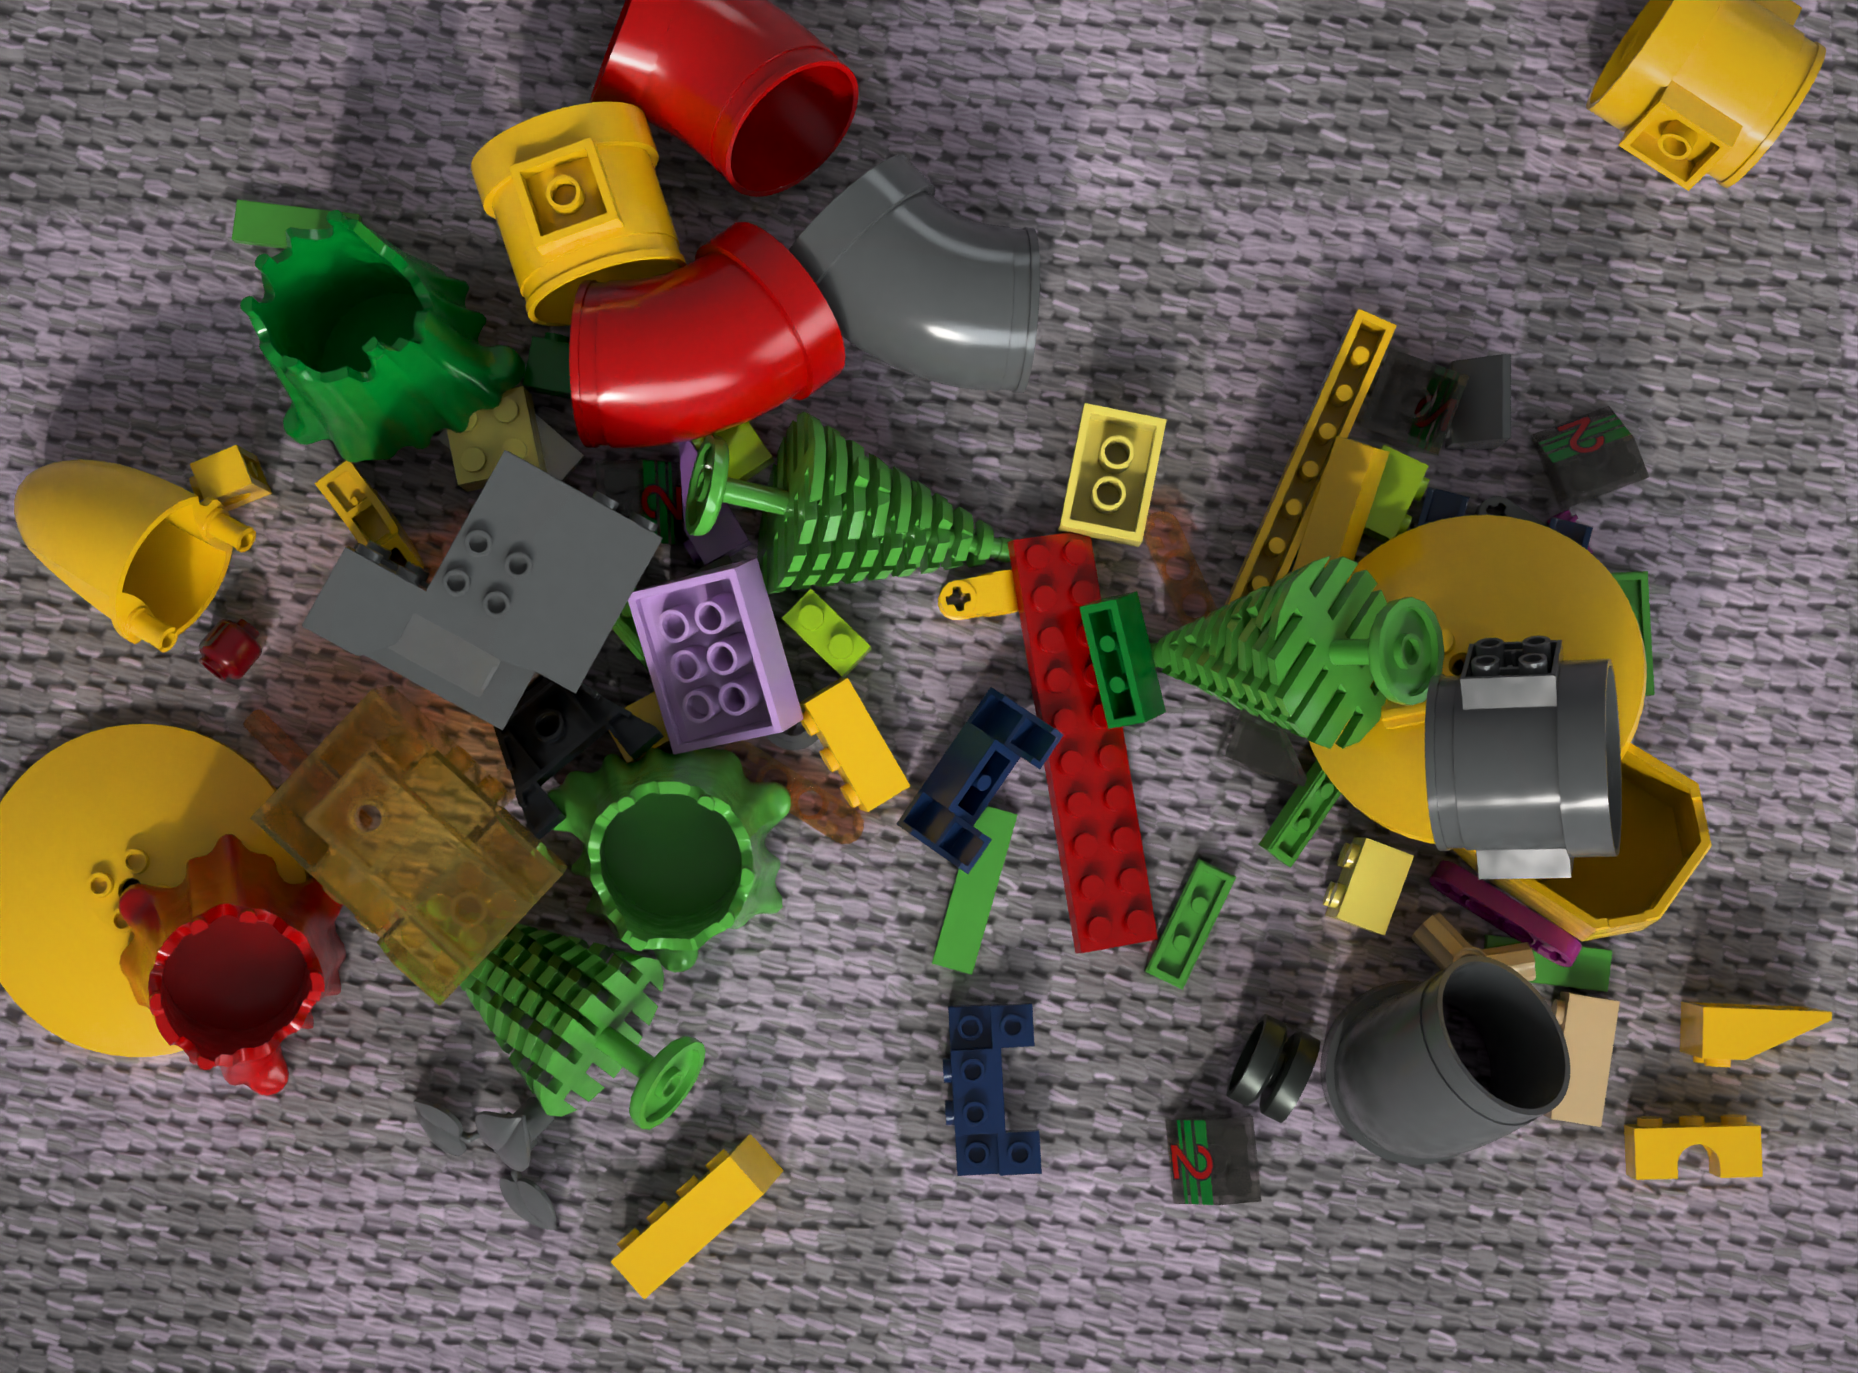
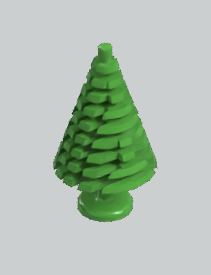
M804 411L797 415V422L794 420L791 422L786 431V437L782 439L777 452V465L773 464L767 486L728 477L729 448L721 436L713 434L706 436L694 463L686 501L685 521L688 534L702 536L709 533L716 522L722 502L761 510L757 559L767 594L786 591V587L790 586L791 590L808 589L810 585L820 587L834 586V583H839L840 580L845 584L858 583V581H862L865 577L868 581L886 579L890 573L893 577L910 576L917 567H920L921 574L933 573L940 568V563L944 570L963 566V561L967 562L969 568L980 567L986 564V559H989V557L999 562H1011L1007 542L1013 539L994 537L992 526L981 519L975 522L976 529H974L972 514L960 506L953 510L952 504L948 503V499L937 493L932 496L929 487L918 480L917 482L913 480L910 482V478L905 472L893 466V470L890 469L877 456L870 453L869 458L864 456V447L853 440H845L839 431L829 425L823 427L819 419Z
M1328 556L1285 575L1282 579L1277 580L1274 586H1263L1247 596L1238 598L1230 604L1214 610L1206 619L1203 616L1192 623L1180 627L1176 631L1164 635L1159 639L1158 643H1150L1155 668H1163L1162 673L1193 685L1211 696L1214 695L1225 703L1229 702L1238 709L1242 710L1244 708L1254 716L1258 717L1260 714L1259 718L1273 724L1276 721V726L1291 730V733L1307 738L1306 740L1331 749L1335 743L1343 749L1360 742L1379 722L1381 709L1386 702V698L1401 705H1415L1427 699L1428 686L1432 675L1442 674L1444 644L1442 630L1437 617L1424 601L1413 597H1404L1387 603L1382 590L1372 592L1377 582L1367 570L1354 573L1347 583V580L1358 565L1357 562L1342 556L1329 561L1324 568L1331 557Z
M425 899L417 905L414 911L415 920L424 927H429L427 936L435 950L441 951L440 956L448 969L456 971L453 975L462 990L466 991L470 1002L476 1011H479L489 1030L496 1035L494 1038L501 1049L510 1054L513 1048L515 1049L508 1059L516 1071L522 1075L526 1085L532 1094H535L540 1106L547 1115L563 1117L577 1110L564 1101L571 1090L590 1102L605 1088L586 1074L592 1063L612 1078H615L623 1067L639 1078L631 1096L629 1114L633 1123L641 1129L650 1130L661 1124L686 1098L696 1082L704 1063L706 1050L703 1043L694 1037L682 1036L670 1042L653 1057L638 1046L643 1037L624 1021L631 1011L650 1026L658 1005L643 990L650 983L663 992L664 973L659 960L610 948L607 945L593 942L587 950L589 945L581 938L562 936L561 934L542 929L538 930V928L519 923L515 924L512 921L498 917L492 923L489 915L477 912H470L468 914L466 909L455 906H448L441 910V907L431 900ZM613 953L614 955L611 957V959L609 960V962L606 963L607 959H608V958L610 957V955ZM629 969H631V972L626 977V973L629 971ZM532 1062H534L530 1070L527 1073H525L529 1066L532 1064ZM551 1076H553L551 1082L548 1084L547 1087H545L548 1080L551 1078Z

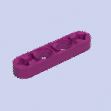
M1440 861L1429 878V882L1437 891L1521 943L1528 942L1532 950L1557 965L1571 967L1582 950L1581 943L1571 934L1482 879L1479 880L1477 876L1453 862Z

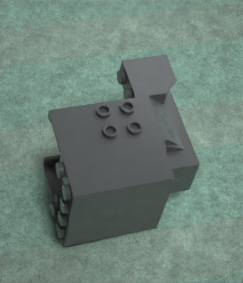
M504 450L431 582L427 580L430 575L428 571L407 561L405 567L391 561L389 558L392 552L369 540L366 546L361 543H357L354 548L347 546L305 618L302 627L356 656L364 655L503 730L535 672L576 694L663 538L655 533L659 525L632 511L629 518L616 512L619 503L595 490L592 497L513 453Z

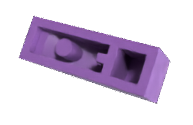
M689 440L679 442L684 530L689 537V540L683 544L695 564L703 561L706 566L726 555L730 557L751 545V542L728 503L723 502L716 522L709 533L702 536L688 534L685 521L686 501L691 474L698 455L693 443Z

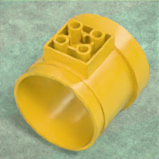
M1649 0L1603 68L1589 95L1586 109L1620 131L1625 132L1618 146L1689 191L1705 174L1716 179L1719 185L1728 188L1748 173L1791 120L1822 67L1826 48L1819 42L1811 41L1805 37L1802 31L1794 27L1802 7L1791 0Z
M606 101L584 103L553 110L525 120L498 134L488 141L472 159L471 172L486 214L497 220L520 293L526 301L525 307L528 317L536 324L546 326L571 325L575 296L579 285L584 280L608 282L609 280L639 279L667 273L687 265L684 256L679 250L680 243L655 172V167L659 161V154L645 113L637 106L623 102Z

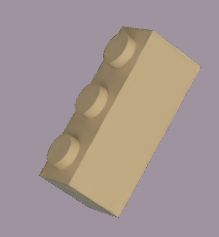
M1561 991L1559 1000L1555 999L1553 1001L1551 1010L1562 1029L1568 1047L1570 1081L1566 1095L1561 1103L1552 1111L1544 1114V1116L1554 1120L1601 1127L1620 1001Z

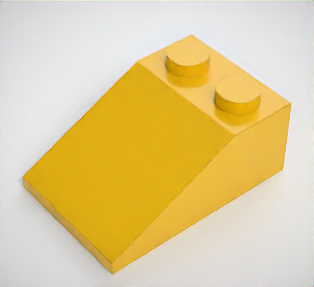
M1681 1002L1680 1052L1692 1055L1693 1062L1704 1063L1705 1066L1731 1067V1060L1749 1059L1832 1021V1012L1806 1006Z

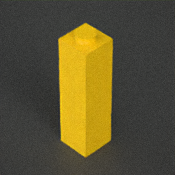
M1336 436L1292 572L1313 561L1328 556L1331 557L1324 568L1329 561L1342 556L1354 561L1390 453L1389 451Z

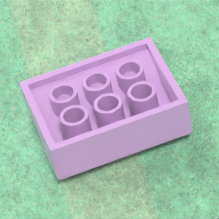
M757 558L716 567L632 592L628 603L673 754L781 733L804 719Z

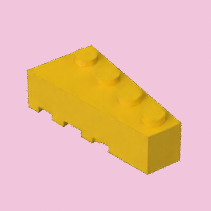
M751 1133L729 1153L723 1148L705 1165L709 1171L698 1180L693 1175L675 1192L679 1198L671 1206L664 1201L646 1217L650 1225L641 1233L635 1227L616 1244L621 1251L611 1260V1263L643 1299H646L764 1195L783 1172V1169Z

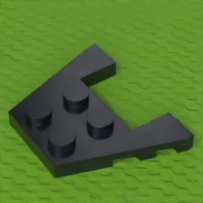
M546 677L521 697L503 730L493 725L506 767L511 773L516 788L515 795L518 804L522 807L527 822L525 825L528 834L536 842L566 818L542 785L605 732L610 730L634 760L638 759L664 737L655 726L646 723L620 705H616L583 683H581L575 694Z

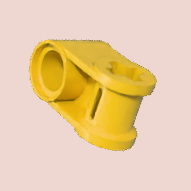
M1012 570L996 571L973 578L949 582L943 587L938 597L940 612L951 620H963L981 616L993 617L1019 612ZM953 590H958L960 596H967L968 601L962 606V611H956V607L953 604L947 605L946 599L952 596Z

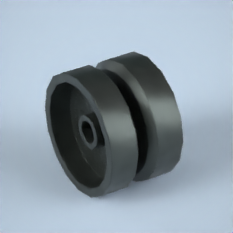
M1264 1014L1254 1027L1232 1072L1226 1096L1242 1105L1249 1106L1261 1094L1259 1103L1260 1113L1282 1123L1290 1115L1306 1087L1319 1054L1321 1041L1299 1030L1290 1036L1285 1043L1287 1038L1286 1023Z

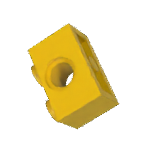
M238 445L190 463L194 476L190 477L189 481L194 494L199 497V501L211 496L220 501L228 511H231L272 494L257 456Z

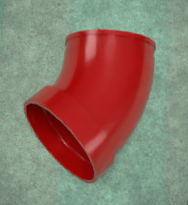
M625 0L598 72L589 103L607 101L623 102L637 106L645 113L647 122L668 132L695 150L724 176L736 191L747 196L763 197L782 192L798 184L829 158L846 135L857 109L859 90L856 77L848 66L840 61L807 28L768 0Z
M748 222L734 223L702 245L696 252L695 261L667 273L639 279L609 280L608 282L584 280L579 285L574 300L569 346L571 399L580 440L586 448H598L600 446H610L612 448L652 447L685 442L716 434L746 423L778 407L790 398L795 400L806 399L838 376L844 369L845 347L839 326L820 289L801 263L775 237L762 228Z

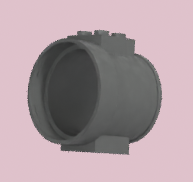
M1531 636L1525 638L1522 642H1504L1499 638H1485L1474 644H1469L1462 674L1459 676L1432 675L1426 700L1425 771L1431 829L1434 842L1439 851H1450L1452 848L1476 850L1479 880L1571 878L1574 857H1618L1622 825V774L1618 700L1611 659L1564 660L1562 640H1550L1546 636Z

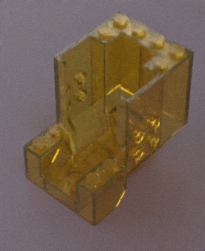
M393 685L371 689L251 817L259 827L323 885V890L334 901L344 904L355 914V919L366 930L380 937L377 944L390 961L439 1006L553 886L568 867L505 809L515 798L508 792L506 787L484 770L466 750L457 745ZM373 805L380 811L382 818L378 828L369 829L361 824L359 811L362 806Z

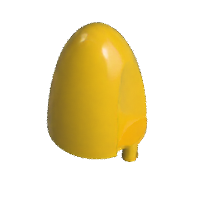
M66 460L42 466L25 477L18 486L14 499V515L17 527L27 548L73 591L109 617L115 630L121 637L133 644L144 640L161 652L169 651L175 645L178 635L188 629L209 606L226 575L233 547L241 553L246 552L252 547L256 538L254 528L246 526L230 517L226 507L211 496L206 497L199 503L197 495L160 477L122 464L99 460Z

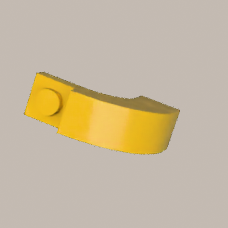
M345 460L315 481L314 484L344 521L358 543L366 546L369 540L392 552L389 558L391 561L403 567L409 561L424 569L423 561L409 536L378 492L370 486L353 462Z

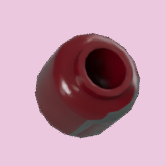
M222 619L200 642L199 651L202 657L199 661L210 673L222 681H225L227 678L240 679L262 654V648L256 640L260 633L244 619H240L237 623Z

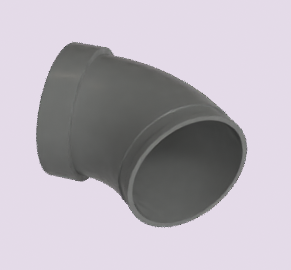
M896 155L867 171L841 192L806 227L789 248V251L809 273L826 299L837 321L842 337L862 351L891 367L925 380L958 388L998 392L999 390H1009L1013 393L1025 392L1035 352L1040 296V254L1038 236L1034 228L1011 229L1009 226L985 224L953 212L934 198L936 191L934 185L905 155Z
M1467 956L1456 960L1424 982L1403 980L1382 984L1362 993L1351 1001L1335 1019L1327 1034L1321 1055L1320 1076L1324 1097L1332 1115L1352 1139L1365 1149L1384 1159L1402 1164L1425 1165L1445 1161L1459 1154L1485 1146L1552 1111L1561 1103L1566 1095L1570 1081V1058L1565 1037L1554 1013L1545 999L1528 980L1513 968L1498 960L1484 956ZM1443 1003L1462 1013L1481 1035L1487 1048L1491 1067L1489 1092L1476 1081L1458 1057L1446 1029Z

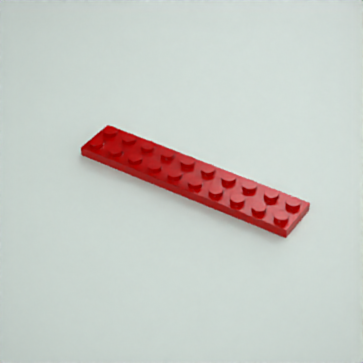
M1069 532L1011 540L1007 543L1036 717L1063 734V737L1044 763L1075 954L1158 940L1123 726L1108 729L1079 608L1101 599L1091 537Z

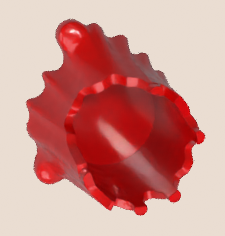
M225 834L218 839L215 847L209 854L192 858L187 862L185 879L177 887L160 888L146 884H135L123 891L118 908L122 918L131 927L134 938L120 956L119 964L121 971L127 978L137 1003L150 1009L159 1032L169 1046L176 1045L182 1048L188 1055L189 1061L194 1065H198L202 1070H210L213 1067L219 1066L223 1077L230 1085L245 1084L259 1095L270 1096L277 1094L285 1087L289 1077V1070L282 1053L281 1042L288 1035L296 1033L301 1028L312 1029L314 1027L313 1006L323 997L338 995L341 992L339 970L345 960L346 950L344 943L336 932L335 922L345 901L343 886L338 879L325 874L314 876L300 884L287 883L279 875L276 863L272 857L249 851L235 835Z

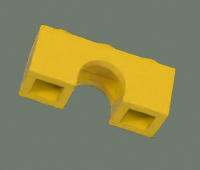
M1684 1115L1678 1116L1679 1123L1663 1124L1662 1117L1641 1116L1637 1117V1124H1624L1626 1175L1635 1180L1678 1179V1160L1681 1153L1687 1147L1701 1144L1707 1151L1709 1173L1717 1177H1763L1761 1126L1747 1122L1746 1115H1720L1721 1122L1705 1123L1704 1116Z

